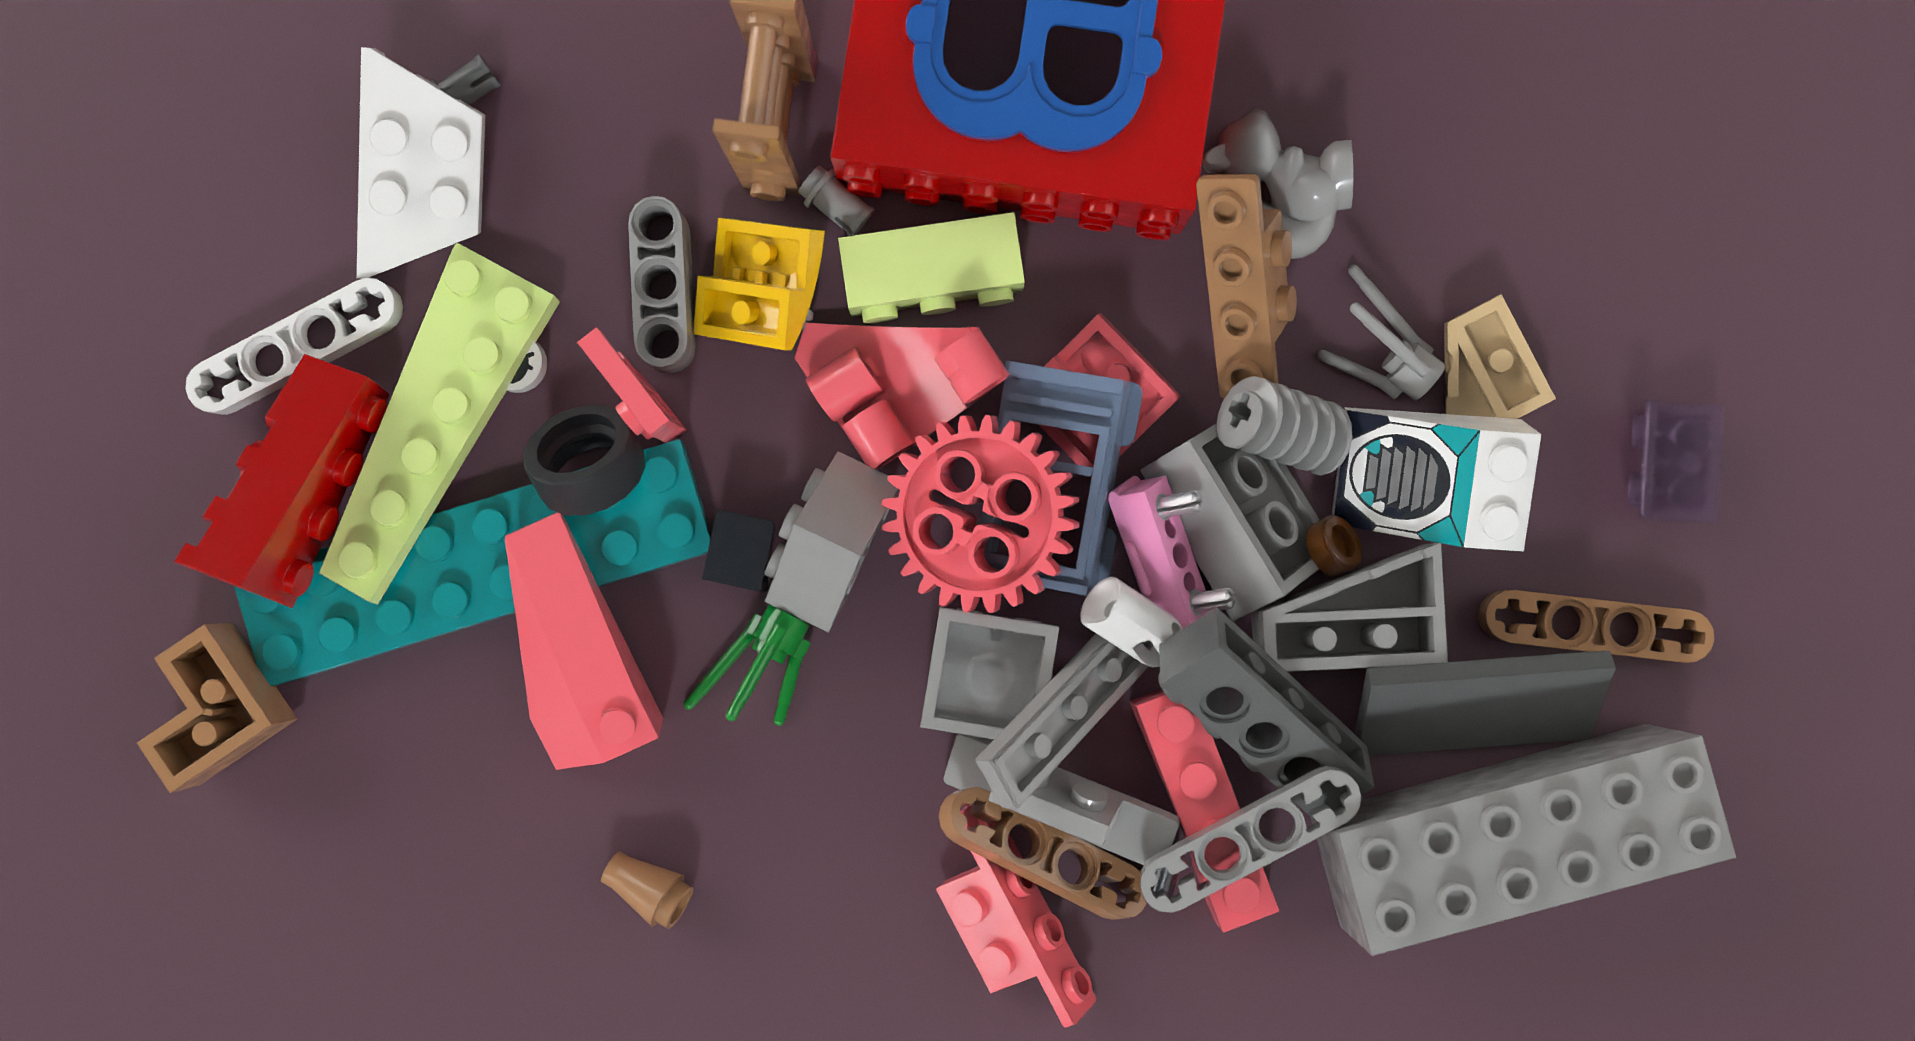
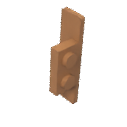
M1256 174L1203 175L1196 183L1219 393L1223 399L1237 383L1252 376L1268 379L1272 383H1278L1275 342L1288 321H1293L1296 314V290L1294 286H1288L1286 271L1292 256L1291 234L1288 230H1283L1281 209H1262L1260 179Z

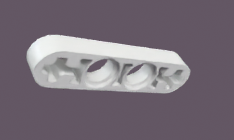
M364 278L357 280L200 362L190 371L186 380L185 389L188 399L195 407L205 412L222 415L234 413L284 387L304 354L330 363L389 332L398 324L402 317L403 303L401 297L394 288L377 279ZM369 293L380 299H385V302L378 306L381 316L377 319L361 314L348 322L338 311L342 307L343 311L353 315L368 306L365 296ZM322 317L329 318L336 330L335 338L326 348L314 349L308 342V328L316 319ZM350 324L356 328L354 333L351 331ZM274 344L282 351L284 357L283 365L276 374L265 377L257 370L256 356L264 346ZM243 373L252 383V386L249 387L248 382L235 380L222 388L224 396L222 400L207 395V391L214 386L212 376L231 379Z

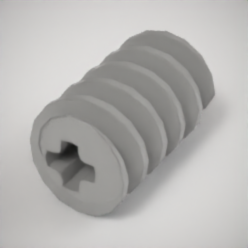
M1255 376L1243 379L1231 388L1222 402L1217 417V433L1219 440L1224 446L1235 449L1240 448L1243 452L1258 454L1261 458L1276 460L1284 465H1293L1294 468L1299 470H1310L1312 474L1321 476L1333 472L1343 463L1350 451L1353 437L1350 418L1346 410L1339 404L1324 401L1320 397L1307 395L1303 391L1289 389L1285 385L1272 383L1268 379Z

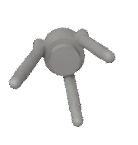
M1350 265L1348 267L1349 275L1403 340L1401 341L1361 304L1355 302L1350 306L1351 313L1392 350L1381 366L1388 372V375L1384 376L1327 350H1320L1317 353L1318 359L1336 367V369L1379 387L1392 399H1396L1402 392L1415 401L1420 399L1439 379L1445 369V364L1432 354L1434 348L1413 331L1357 265Z

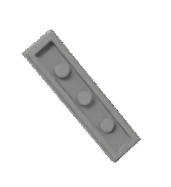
M1096 633L975 759L1001 807L1017 810L1149 666L1140 663L1137 659Z

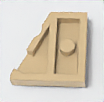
M1502 294L1444 323L1445 414L1518 419L1556 399Z

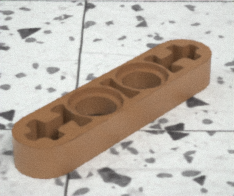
M1498 590L1487 595L1481 602L1478 610V622L1483 632L1491 639L1500 642L1587 652L1610 651L1613 655L1683 663L1697 662L1704 658L1710 652L1714 643V629L1709 620L1701 613L1686 609L1520 590ZM1509 599L1511 600L1512 610L1537 613L1536 625L1511 623L1508 627V633H1506L1504 622L1495 620L1496 609L1506 608ZM1537 601L1541 602V606L1539 607V609L1536 605ZM1569 606L1577 611L1580 617V628L1575 636L1564 640L1555 634L1552 628V618L1559 608ZM1624 612L1634 617L1638 624L1637 637L1627 646L1618 645L1610 634L1612 620ZM1684 625V629L1692 631L1694 635L1693 642L1683 643L1682 647L1677 641L1654 639L1656 634L1655 627L1680 629ZM1535 630L1538 634L1537 638L1533 637V633Z
M972 787L955 791L947 796L941 804L939 812L940 827L946 837L954 843L1102 918L1116 920L1135 917L1143 911L1147 904L1140 888L1141 872L1137 868L1074 835L1013 810L1002 808L1001 805L988 800L991 792L986 789ZM974 804L972 814L976 818L986 823L998 822L993 829L985 825L965 828L967 818L960 813V807ZM1015 825L1024 827L1031 836V851L1024 859L1015 856L1009 848V832ZM1066 850L1074 853L1081 865L1080 876L1074 884L1067 883L1061 877L1058 869L1059 858ZM1097 880L1103 883L1121 881L1120 890L1126 894V901L1116 903L1117 894L1104 886H1093Z

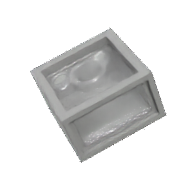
M940 606L920 727L995 739L1051 681L1059 626L1023 618L985 614L979 611L966 613L961 608L954 609Z

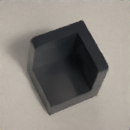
M717 509L702 579L753 591L766 592L769 577L765 575V570L775 532L774 522Z

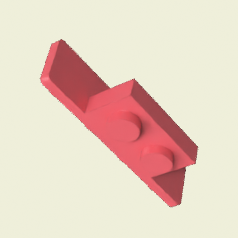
M974 804L967 805L960 810V813L967 818L965 828L985 825L993 829L998 822L986 823L976 818L972 814ZM1009 833L1008 844L1010 850L1015 856L1023 859ZM971 851L978 866L946 879L936 888V891L990 993L1037 976L1062 1025L1069 1027L1077 1024L1096 1002V996L1092 990V983L1088 973L1078 964L1065 939L1061 922L1050 911L1037 884Z

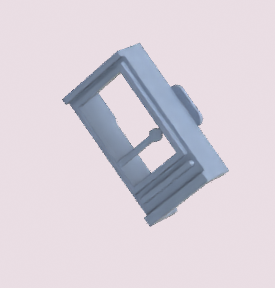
M1006 360L1005 368L1010 375L1004 381L998 416L1000 434L1009 421H1023L1099 435L1094 467L1056 461L1050 467L1052 470L1092 477L1076 568L1059 565L1062 571L1056 576H1050L1041 571L1038 573L1044 588L1087 596L1097 583L1111 577L1117 535L1113 529L1107 527L1110 512L1108 495L1114 489L1121 446L1132 444L1136 437L1143 397L1142 388L1137 383ZM982 510L980 524L997 523L1002 525V519L986 514ZM992 537L985 545V558L990 566L1002 570L1008 563L1009 555L997 553L999 538Z

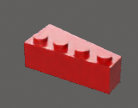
M304 354L265 416L266 426L269 429L268 434L264 440H257L252 445L247 444L235 463L240 470L238 482L227 499L215 495L202 516L211 525L197 547L185 543L174 562L293 608L297 597L305 593L312 581L314 574L312 564L322 542L326 541L333 534L337 526L339 517L337 509L347 487L353 485L360 475L363 466L362 454L371 434L379 429L387 409L386 401L389 393L367 376Z

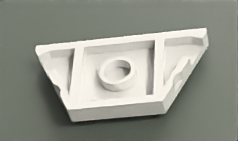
M361 47L357 278L361 279L372 277L481 233L485 114L462 100H457L440 90V87L419 74H414L392 61L376 48Z

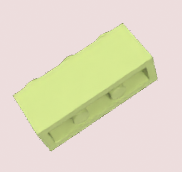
M1014 212L838 238L848 309L852 317L862 315L863 323L891 321L898 318L897 310L920 307L922 315L947 313L956 309V301L977 298L979 306L982 307L1002 305L1014 301L1013 293L1023 292L1025 280Z

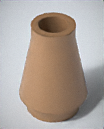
M621 851L612 857L601 877V882L612 888L651 927L660 924L670 929L685 911L694 890L692 886L684 882L683 874L632 858Z

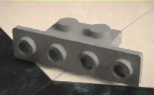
M958 734L955 738L945 771L944 782L960 790L972 787L986 789L991 792L988 800L1000 805L975 761L992 740ZM1056 767L1017 810H1013L1142 865L1153 855L1172 846L1180 825L1179 817L1173 813L1059 767Z

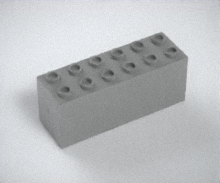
M1649 724L1638 725L1589 740L1571 743L1361 800L1360 808L1351 820L1316 839L1339 925L1372 956L1736 858L1702 735ZM1310 816L1312 824L1316 823L1317 821Z

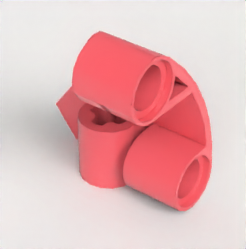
M806 323L795 354V360L807 377L805 379L806 383L822 409L834 423L836 421L839 423L863 462L876 470L916 445L915 438L918 435H931L936 431L937 423H948L1010 375L979 327L924 328Z

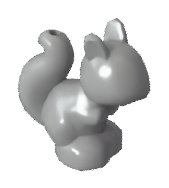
M1254 108L1241 118L1230 123L1221 133L1218 145L1208 150L1202 159V167L1207 173L1256 174L1260 182L1264 181L1266 183L1272 202L1270 205L1262 201V209H1281L1283 230H1288L1292 238L1291 259L1303 258L1314 253L1327 241L1334 227L1337 211L1351 209L1352 141H1334L1324 149L1320 157L1304 154L1302 148L1295 146L1287 147L1286 150L1281 149L1279 135L1274 123L1265 111Z

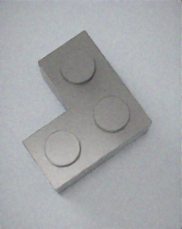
M839 451L826 471L815 468L801 497V500L807 503L804 508L795 503L791 507L779 532V536L786 539L787 543L786 545L778 544L765 570V575L773 579L765 599L766 603L829 633L852 590L862 563L890 509L882 505V500L895 498L898 492V488L887 480L888 475Z

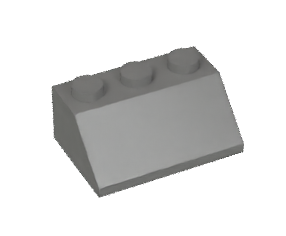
M1216 423L1140 471L1145 479L1166 475L1172 494L1190 491L1200 493L1201 497L1197 498V500H1203L1201 510L1199 512L1181 514L1180 517L1195 561L1211 585L1212 590L1224 588L1233 590L1234 594L1231 597L1236 596L1235 606L1232 609L1225 610L1231 620L1235 621L1285 596L1319 569L1313 562L1306 545L1307 529L1311 524L1319 521V518L1286 465L1280 464L1276 460L1261 458L1258 454L1243 452L1240 448L1235 449L1224 446L1219 440Z

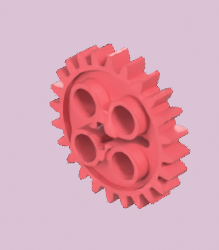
M985 415L979 431L972 416H960L958 434L948 423H937L936 433L938 442H935L927 435H918L915 440L921 455L901 453L898 457L909 470L907 474L888 475L887 480L898 488L900 492L899 497L882 500L883 506L897 511V519L882 525V530L899 532L901 538L899 542L888 550L889 554L907 553L910 560L900 573L903 577L918 572L924 575L918 588L920 594L928 593L937 586L941 587L939 605L943 607L950 605L958 594L961 595L962 609L966 613L976 609L980 597H982L988 613L1000 610L1001 593H1003L1013 607L1023 603L1021 585L1034 594L1045 590L1038 573L1041 571L1050 576L1059 575L1062 570L1052 558L1053 553L1069 554L1074 549L1068 542L1061 539L1060 536L1062 531L1079 528V522L1063 516V509L1078 503L1079 498L1072 495H1061L1059 488L1073 476L1071 472L1053 474L1050 467L1060 455L1057 450H1051L1041 455L1036 452L1041 443V434L1031 433L1022 441L1019 440L1020 422L1009 421L1001 434L999 433L997 416ZM962 457L969 460L975 470V480L966 491L956 487L951 475L954 464ZM1015 480L1024 482L1030 489L1032 496L1030 506L1022 514L1013 511L1006 500L1007 489ZM938 490L947 497L966 505L984 502L983 511L986 514L1023 525L1028 528L1029 535L1023 538L997 523H985L975 526L977 516L968 511L934 501L932 499V492ZM939 514L947 517L953 526V537L946 547L937 544L931 536V523ZM992 537H998L1004 541L1009 550L1008 563L1002 570L990 566L985 558V545Z

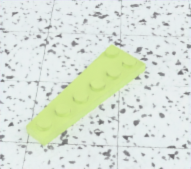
M459 243L455 244L319 572L320 574L363 599L378 605L506 393L533 341L536 342L558 307L560 301L553 294Z

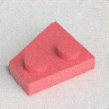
M597 327L577 342L622 399V402L615 409L637 436L642 434L647 440L654 437L667 443L676 440L687 431L649 381L637 371L620 351L616 352L605 335Z

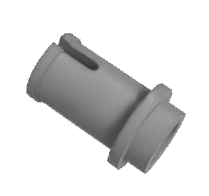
M817 166L798 190V193L805 198L803 204L807 208L814 205L842 228L848 236H855L871 217L875 209L871 205L868 206L854 193L847 191V187L835 178L836 174L833 168L826 171L822 166Z

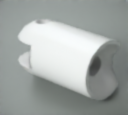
M1108 577L1097 583L1088 593L1081 609V622L1084 626L1128 653L1140 663L1151 667L1160 666L1159 644L1183 629L1173 615L1115 577Z

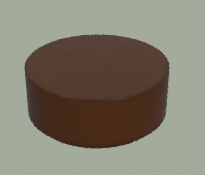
M1329 515L1308 527L1306 532L1307 549L1313 562L1322 572L1332 577H1338L1359 566L1362 559L1361 542L1354 528L1346 520L1336 515Z

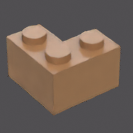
M204 624L154 658L187 709L147 735L137 744L169 793L203 784L296 721L297 717L277 687L270 686L256 664L253 651L235 624Z

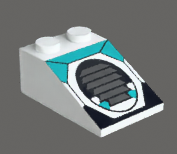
M1345 407L1352 423L1353 437L1348 455L1343 463L1337 467L1332 515L1343 518L1354 528L1465 548L1524 551L1541 434L1521 419Z

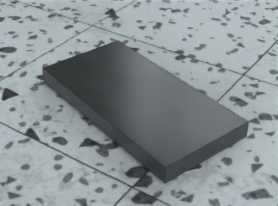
M1592 651L1369 668L1366 671L1354 734L1368 746L1369 756L1589 740L1592 737L1616 666L1610 651Z

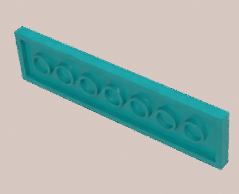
M677 439L643 450L646 467L640 482L626 498L608 509L589 515H563L598 587L707 554L712 533L683 440ZM533 484L432 514L378 605L363 599L319 573L330 546L319 549L312 564L314 567L312 581L305 593L297 597L293 608L234 586L258 668L270 686H279L515 613L505 536L556 512L546 506Z

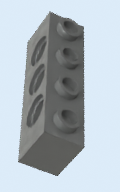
M1217 607L1159 644L1160 673L1158 679L1166 696L1175 704L1182 703L1200 719L1203 727L1212 737L1216 739L1222 738L1238 752L1243 763L1251 771L1262 773L1277 789L1324 766L1338 767L1347 772L1358 784L1361 795L1374 788L1368 746ZM1327 780L1319 785L1322 790V796L1319 799L1306 805L1302 800L1301 793L1291 797L1290 800L1314 819L1309 811L1319 805L1327 804L1332 811L1343 806L1340 802V796L1347 791L1346 785L1335 787Z

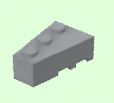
M1441 543L1419 545L1279 599L1251 612L1253 641L1285 671L1391 667L1448 662Z

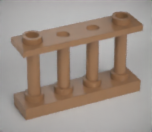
M730 0V5L748 48L739 121L714 119L713 133L743 188L751 189L750 195L752 197L768 201H784L786 194L801 195L798 193V190L802 185L786 145L793 88L800 85V80L815 82L818 63L802 0Z

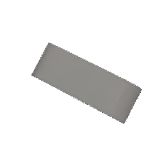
M651 196L643 198L635 204L630 212L628 222L634 344L636 352L644 362L662 373L673 374L684 370L690 365L695 356L696 338L695 334H693L694 297L691 234L688 222L673 202L665 197ZM662 215L673 218V230L669 236L659 241L647 238V226L651 220ZM662 273L674 274L676 277V288L673 293L665 299H652L649 288L653 278ZM662 331H676L679 337V346L676 352L668 358H655L652 351V343L655 337Z

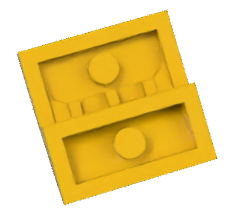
M718 218L713 276H698L693 334L780 350H792L802 330L813 298L822 257L825 231L739 219Z

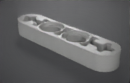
M1324 766L1315 769L1158 852L1148 859L1141 869L1140 888L1144 899L1151 907L1160 912L1172 913L1182 910L1351 820L1360 808L1361 793L1358 784L1347 772L1338 767ZM1329 780L1335 787L1346 785L1347 791L1340 796V802L1343 806L1335 811H1332L1327 804L1317 806L1309 811L1317 822L1306 827L1302 812L1290 798L1301 793L1302 800L1307 805L1322 796V790L1319 785L1324 781ZM1283 808L1291 813L1294 820L1293 830L1284 840L1270 841L1261 835L1259 820L1267 810ZM1228 837L1237 843L1240 850L1239 858L1231 868L1225 870L1214 869L1205 861V848L1214 838ZM1193 851L1199 871L1208 880L1197 885L1194 874L1191 873L1177 882L1179 888L1177 895L1170 897L1165 890L1154 892L1151 887L1158 882L1156 871L1163 867H1166L1171 875L1183 871L1189 866L1182 855Z

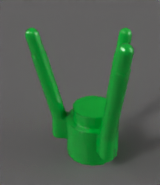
M768 604L763 616L754 613L745 631L683 702L684 708L687 710L693 709L756 638L751 648L758 651L759 654L735 694V698L726 712V719L728 721H735L770 660L773 659L783 664L789 654L790 657L774 716V724L782 726L785 723L788 708L791 704L802 660L811 645L810 642L803 639L810 625L771 604Z

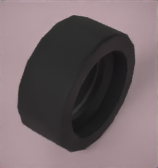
M583 405L561 412L546 421L530 437L523 453L524 469L539 497L550 510L566 516L589 515L610 508L626 498L638 485L646 467L644 451L636 434L624 422L616 409L605 405ZM597 447H612L601 460L588 468L572 473H558L568 460L581 452Z

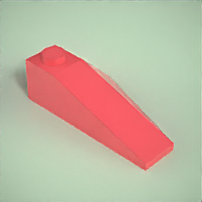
M553 513L505 536L529 716L555 769L605 763L658 739L664 718L563 514Z

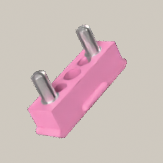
M1165 475L1140 480L1137 476H1132L1109 493L1108 501L1141 595L1173 615L1179 621L1182 628H1185L1215 607L1219 610L1232 609L1235 606L1236 596L1231 597L1234 594L1232 589L1205 590L1180 517L1181 514L1199 512L1201 510L1203 500H1197V498L1201 497L1199 492L1190 491L1172 494Z

